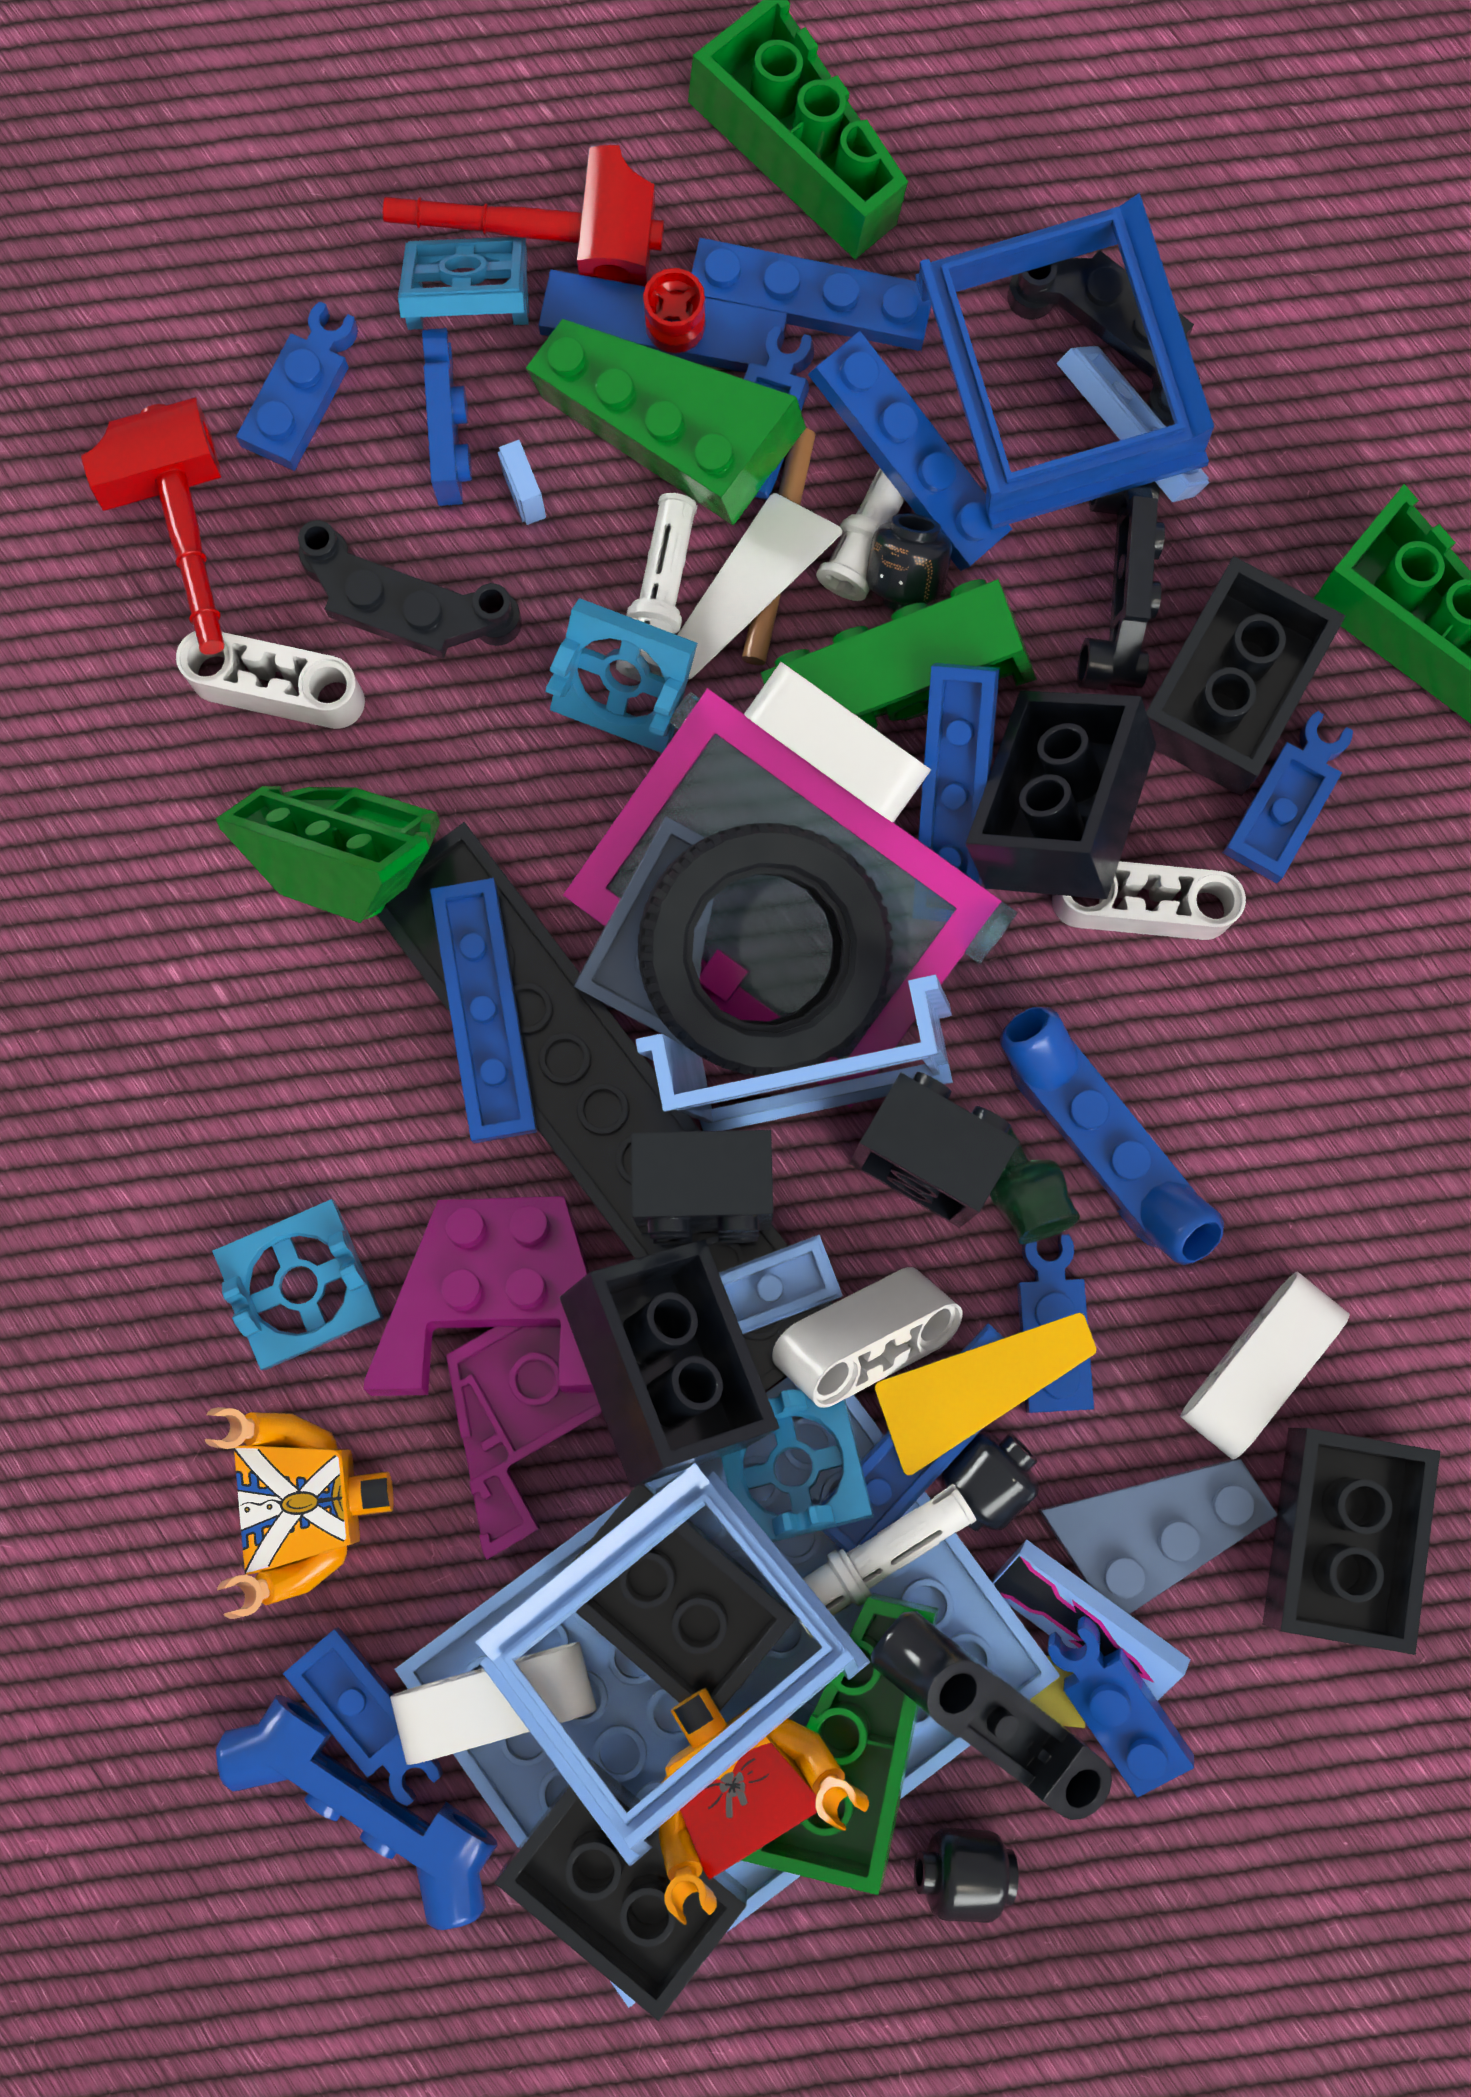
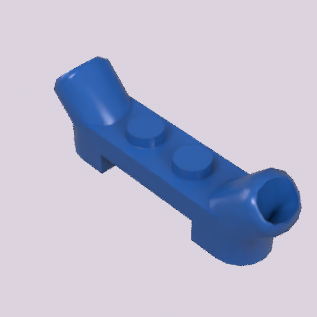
M1032 1007L1016 1015L1003 1029L1000 1035V1043L1010 1062L1011 1077L1028 1102L1036 1111L1041 1109L1120 1207L1117 1212L1138 1238L1147 1245L1160 1248L1174 1262L1181 1265L1193 1264L1209 1255L1220 1243L1223 1236L1224 1220L1221 1213L1194 1191L1074 1043L1056 1011L1048 1007Z
M276 1695L258 1724L225 1731L216 1747V1760L220 1779L228 1789L240 1791L290 1780L307 1792L304 1800L317 1813L333 1821H338L340 1816H343L363 1830L360 1839L373 1851L389 1859H393L396 1854H399L416 1866L426 1922L429 1926L436 1930H447L470 1924L479 1919L486 1908L479 1873L498 1846V1843L477 1822L446 1802L432 1823L429 1824L324 1753L322 1750L332 1734L314 1712L288 1697Z

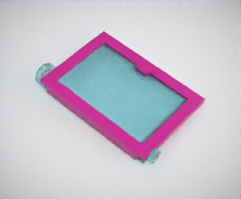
M708 688L701 698L691 692L678 705L670 719V724L676 727L678 731L563 894L572 903L606 926L665 816L705 838L714 833L741 825L783 823L815 831L816 834L823 835L833 843L842 846L846 853H851L856 861L867 870V876L872 877L876 884V889L880 891L884 899L882 904L887 906L888 920L891 922L893 930L890 932V938L894 939L892 948L893 964H890L889 971H892L886 985L888 987L886 995H882L880 999L882 1004L878 1011H875L873 1014L874 1017L871 1023L863 1027L864 1032L859 1037H856L847 1048L843 1047L839 1050L840 1054L833 1058H828L826 1062L896 1048L916 1021L908 980L936 975L942 985L964 954L978 964H981L1018 914L1017 911L895 822L889 821L753 723L743 712ZM756 874L731 882L713 899L701 960L699 978L701 988L720 1010L740 1020L771 1021L796 1013L819 992L831 968L833 938L824 911L806 889L780 876ZM880 1068L816 1083L823 1086L875 1075ZM855 1103L848 1104L847 1106L851 1108Z

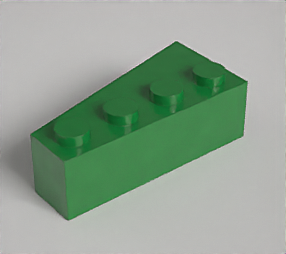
M762 0L693 54L688 103L856 260L897 225L908 180L868 120H860L848 102L850 93L839 76L832 77L818 57L817 43L806 27L799 28L789 13V1Z
M565 319L559 322L526 367L543 400L733 526L757 495L772 471L774 472L806 429L796 396Z
M1403 484L1335 567L1314 599L1346 615L1341 624L1342 628L1471 724V571L1451 549L1456 542L1440 524L1432 527L1415 508L1419 500Z
M984 579L966 582L951 591V598L928 607L926 603H915L905 606L892 614V621L870 630L866 626H857L844 630L832 639V645L811 653L808 649L791 651L777 658L774 662L775 667L760 672L765 685L779 663L782 662L874 729L878 726L876 717L886 714L891 721H907L928 714L931 666L935 663L999 668V679L1012 675L1016 686L1035 681L1037 678L1013 611L999 579L989 583Z
M875 1593L867 1597L849 1636L866 1655L870 1663L850 1680L841 1672L828 1683L806 1725L807 1728L821 1736L844 1772V1781L867 1795L869 1800L867 1811L863 1812L855 1807L850 1801L849 1796L841 1800L837 1809L840 1821L846 1826L845 1831L826 1823L819 1817L817 1812L745 1857L742 1861L879 1895L885 1878L919 1705L872 1667L871 1653L884 1633L903 1612L917 1611L935 1626L939 1608Z

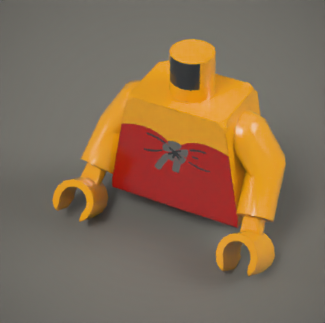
M706 1688L694 1693L672 1708L670 1711L690 1745L670 1759L665 1767L667 1776L661 1783L750 1708L726 1722ZM787 1718L659 1827L660 1846L666 1873L671 1881L665 1891V1905L668 1911L683 1925L687 1923L683 1913V1904L690 1894L699 1892L701 1906L709 1915L717 1907L713 1891L698 1878L702 1870L709 1880L817 1812L819 1817L826 1823L845 1831L846 1826L840 1821L837 1809L841 1800L849 1796L850 1801L855 1807L863 1812L867 1811L869 1807L867 1795L844 1781V1772L817 1732Z

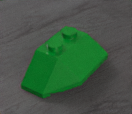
M262 786L215 818L219 829L280 895L358 923L379 914L384 909L386 903L407 888L430 849L440 825L437 812L355 787H306L283 793L281 786Z

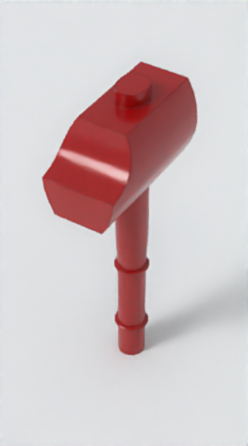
M601 145L589 148L582 212L519 206H488L487 203L484 206L425 201L421 197L418 200L385 197L383 201V221L388 223L417 225L418 229L421 226L483 231L484 235L490 232L517 238L579 243L577 256L579 275L646 287L648 279L650 251H662L664 220L654 219L655 185L638 175L627 165L622 157L620 145Z
M196 397L170 405L154 404L144 408L141 413L109 421L106 432L100 442L92 450L81 456L89 487L103 511L160 496L169 538L177 557L175 562L181 570L191 612L189 621L194 625L200 652L206 655H213L221 652L225 644L219 624L221 616L215 607L205 567L207 559L206 555L202 552L200 529L189 487L221 478L219 461L208 422Z

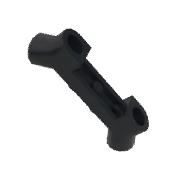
M903 1612L884 1633L871 1653L872 1667L918 1704L935 1722L955 1737H961L1029 1788L1041 1801L1065 1818L1070 1820L1084 1819L1095 1813L1103 1805L1111 1788V1770L1106 1762L1093 1752L1077 1735L1067 1730L955 1643L919 1612Z

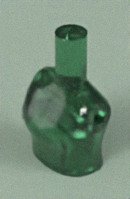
M1011 1126L1007 1134L1018 1140ZM1019 1142L991 1191L990 1197L1011 1223L1018 1243L1029 1244L1070 1229L1079 1222L1080 1215L1069 1197L1066 1179L1059 1165L1051 1159L1028 1160Z

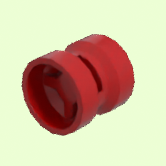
M680 268L664 269L654 274L647 282L643 293L647 335L651 342L663 351L670 353L686 352L698 344L706 328L704 288L696 276ZM667 319H678L679 321L670 322Z

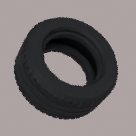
M755 823L732 827L714 833L689 847L666 868L649 895L647 903H645L639 925V970L648 999L663 1024L680 1042L701 1058L724 1069L746 1075L764 1076L826 1062L828 1058H833L840 1054L839 1050L850 1046L853 1040L864 1032L863 1027L871 1023L874 1017L873 1014L875 1011H878L882 1004L880 1002L882 995H886L888 988L886 985L892 971H889L890 964H893L892 948L894 939L890 938V932L893 930L891 922L888 920L887 906L882 904L884 899L880 891L876 889V884L872 877L867 876V870L856 861L851 853H846L842 846L833 843L827 837L818 835L815 831L783 823ZM756 874L780 876L806 889L824 911L833 938L831 968L819 992L796 1013L771 1021L740 1020L720 1010L701 988L692 960L694 929L707 903L731 882Z

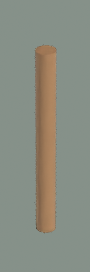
M808 428L803 431L786 455L778 491L779 495L798 505H801L816 436L815 432ZM781 593L749 623L742 654L744 662L752 665L766 664Z

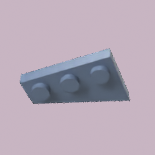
M665 816L573 986L685 1046L663 1024L649 1001L640 974L638 959L639 925L645 903H647L652 889L666 868L680 854L705 838ZM714 898L707 903L694 929L692 960L698 979L700 978L701 960Z
M1231 1459L1162 1477L1143 1484L1039 1509L1040 1514L1083 1580L1128 1614H1131L1277 1516V1513L1241 1459Z

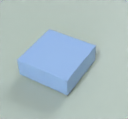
M520 440L500 446L498 456L502 473L522 522L529 525L545 519L546 514L542 494Z

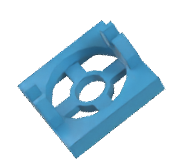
M494 237L408 241L405 245L398 293L400 317L405 318L408 330L423 329L424 317L512 313L513 325H529L526 238ZM458 268H474V269H475V270H472V271H469V272H453V271H452V270H455V269H458ZM509 278L502 285L473 286L483 282L485 279ZM442 281L452 287L423 288L422 282Z
M579 598L571 610L566 638L561 643L550 667V672L554 674L545 692L553 695L550 710L662 753L673 738L698 643ZM611 638L622 641L619 649H614L607 655L585 648L597 640ZM641 649L647 652L660 667L663 677L650 672L647 661L640 655ZM616 660L631 663L638 670L641 676V683L635 686L619 683L610 672V663ZM578 668L600 676L603 685L610 691L607 705L594 701L585 691L579 677ZM643 692L658 698L654 711L648 715L636 717L626 713L628 701L631 697H636Z
M332 1199L212 1251L224 1279V1282H222L223 1297L231 1304L235 1313L232 1317L234 1324L242 1335L248 1338L260 1370L272 1368L384 1319L336 1201ZM302 1236L318 1239L329 1246L332 1255L336 1258L318 1266L311 1261L301 1260L292 1237ZM272 1246L280 1264V1269L274 1277L273 1285L250 1295L253 1268L263 1252ZM295 1267H307L317 1277V1291L313 1298L306 1303H292L283 1294V1278L288 1271ZM342 1278L346 1284L344 1301L333 1319L326 1323L319 1302L325 1295L326 1285ZM282 1304L288 1309L299 1311L307 1332L296 1334L279 1331L264 1321L259 1314Z
M801 1390L781 1391L778 1397L768 1399L779 1429L774 1431L777 1446L770 1453L767 1463L744 1468L743 1459L747 1448L721 1457L729 1490L772 1542L874 1517L845 1399L833 1406L823 1408L817 1406ZM792 1416H800L819 1423L834 1437L837 1445L814 1451L806 1443L798 1441ZM789 1449L805 1451L812 1461L810 1477L799 1486L789 1487L784 1485L777 1479L775 1474L777 1458ZM842 1467V1476L835 1494L825 1505L813 1506L810 1489L817 1483L820 1472ZM773 1484L781 1492L789 1494L793 1513L787 1512L778 1515L765 1510L752 1498L749 1490Z

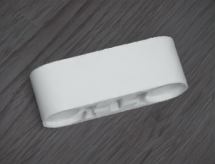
M195 631L188 634L178 646L176 653L178 668L194 691L204 700L333 729L352 725L358 720L364 710V693L350 666L338 657L222 632L225 647L217 654L206 655L200 652ZM215 656L225 658L222 668L216 674L211 676L198 675L199 668L205 660ZM245 665L250 672L245 671ZM280 672L285 680L274 678L275 673ZM259 679L270 680L268 687H263ZM334 682L347 685L344 695L339 700L332 703L318 701L319 693L326 685ZM294 687H299V695Z
M782 662L779 663L744 713L753 723L893 823L931 771L926 765Z
M1119 861L1108 898L1099 899L1098 905L1086 907L1075 902L1071 896L1052 895L1054 912L1062 922L1072 927L1200 940L1213 939L1223 934L1241 916L1246 903L1245 892L1241 883L1229 873L1216 870ZM1142 888L1149 890L1150 900L1159 902L1153 911L1145 910V900L1136 897ZM1179 891L1182 892L1178 901H1171ZM1210 893L1218 897L1224 907L1223 918L1212 919L1205 916L1197 906V894ZM1123 898L1117 908L1113 909L1112 905L1115 899Z
M906 1267L791 1325L777 1340L772 1352V1360L774 1365L817 1406L823 1408L830 1407L943 1347L957 1332L962 1321V1309L914 1267Z
M1295 1272L1277 1289L1184 1407L1180 1417L1232 1460L1236 1459L1254 1442L1347 1323L1350 1314L1299 1272Z
M580 1642L519 1657L515 1661L560 1723L585 1716L597 1710ZM483 1668L413 1687L390 1696L407 1765L433 1760L530 1732Z

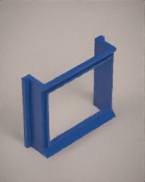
M1140 193L1115 208L930 262L929 259L920 261V271L915 275V280L922 302L928 300L931 302L987 485L985 510L991 529L1208 466L1209 460L1205 450L1214 429V423ZM1118 244L1175 425L1011 472L956 292Z

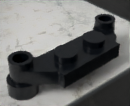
M1099 250L1093 258H1070L1012 276L1007 299L1011 310L1016 315L1029 320L1039 319L1047 315L1054 304H1058L1151 378L1153 388L1148 397L1147 405L1166 427L1175 425L1125 269ZM1178 312L1188 342V337L1194 324Z
M1156 482L1089 501L1091 512L1116 514L1117 528L1109 640L1085 638L1083 641L1077 667V683L1080 688L1106 690L1108 685L1143 688L1146 682L1149 654L1147 651H1141L1147 622L1150 619L1156 618L1160 606L1161 583L1153 581L1154 560L1160 558L1165 539V525L1163 522H1157L1160 487Z
M321 520L310 521L299 532L300 561L308 576L314 581L319 582L329 599L324 609L329 618L444 659L448 648L477 638L494 646L508 644L517 637L521 630L522 618L518 604L501 585L488 583L479 587L476 592L462 595L352 555L345 539L341 534L334 531L327 522ZM327 544L324 548L316 550L317 547ZM491 607H502L495 613L486 612Z

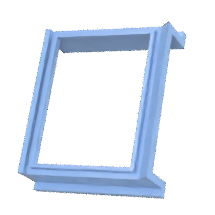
M936 975L908 980L921 1042L708 1087L703 1060L690 1049L664 1034L635 1039L638 1053L654 1061L663 1111L667 1112L677 1109L679 1112L699 1119L703 1131H724L886 1097L900 1072L912 1079L916 1072H921L943 1084L953 1083L940 1018L950 1017L952 1013L949 1001ZM917 1060H923L925 1063L714 1109L711 1104Z
M693 1463L476 1641L488 1656L480 1662V1665L629 1866L633 1865L653 1848L646 1839L649 1835L841 1672L850 1680L870 1663L866 1655L715 1471L706 1477L696 1463ZM706 1505L822 1648L637 1805L626 1812L515 1661Z

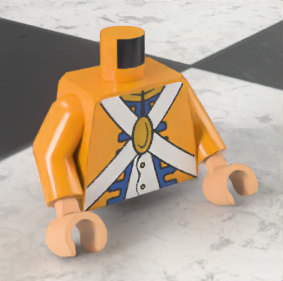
M223 1407L212 1408L208 1411L207 1415L225 1416L230 1423L229 1433L224 1439H205V1442L215 1448H234L245 1575L227 1578L218 1585L217 1591L236 1585L245 1594L244 1605L241 1609L224 1613L225 1617L235 1619L249 1616L257 1611L261 1603L270 1605L310 1592L344 1564L347 1555V1545L360 1542L359 1515L393 1511L394 1497L390 1473L381 1472L354 1476L351 1450L338 1449L336 1440L331 1432L294 1414L250 1412L244 1415L239 1410ZM258 1573L255 1578L248 1575Z

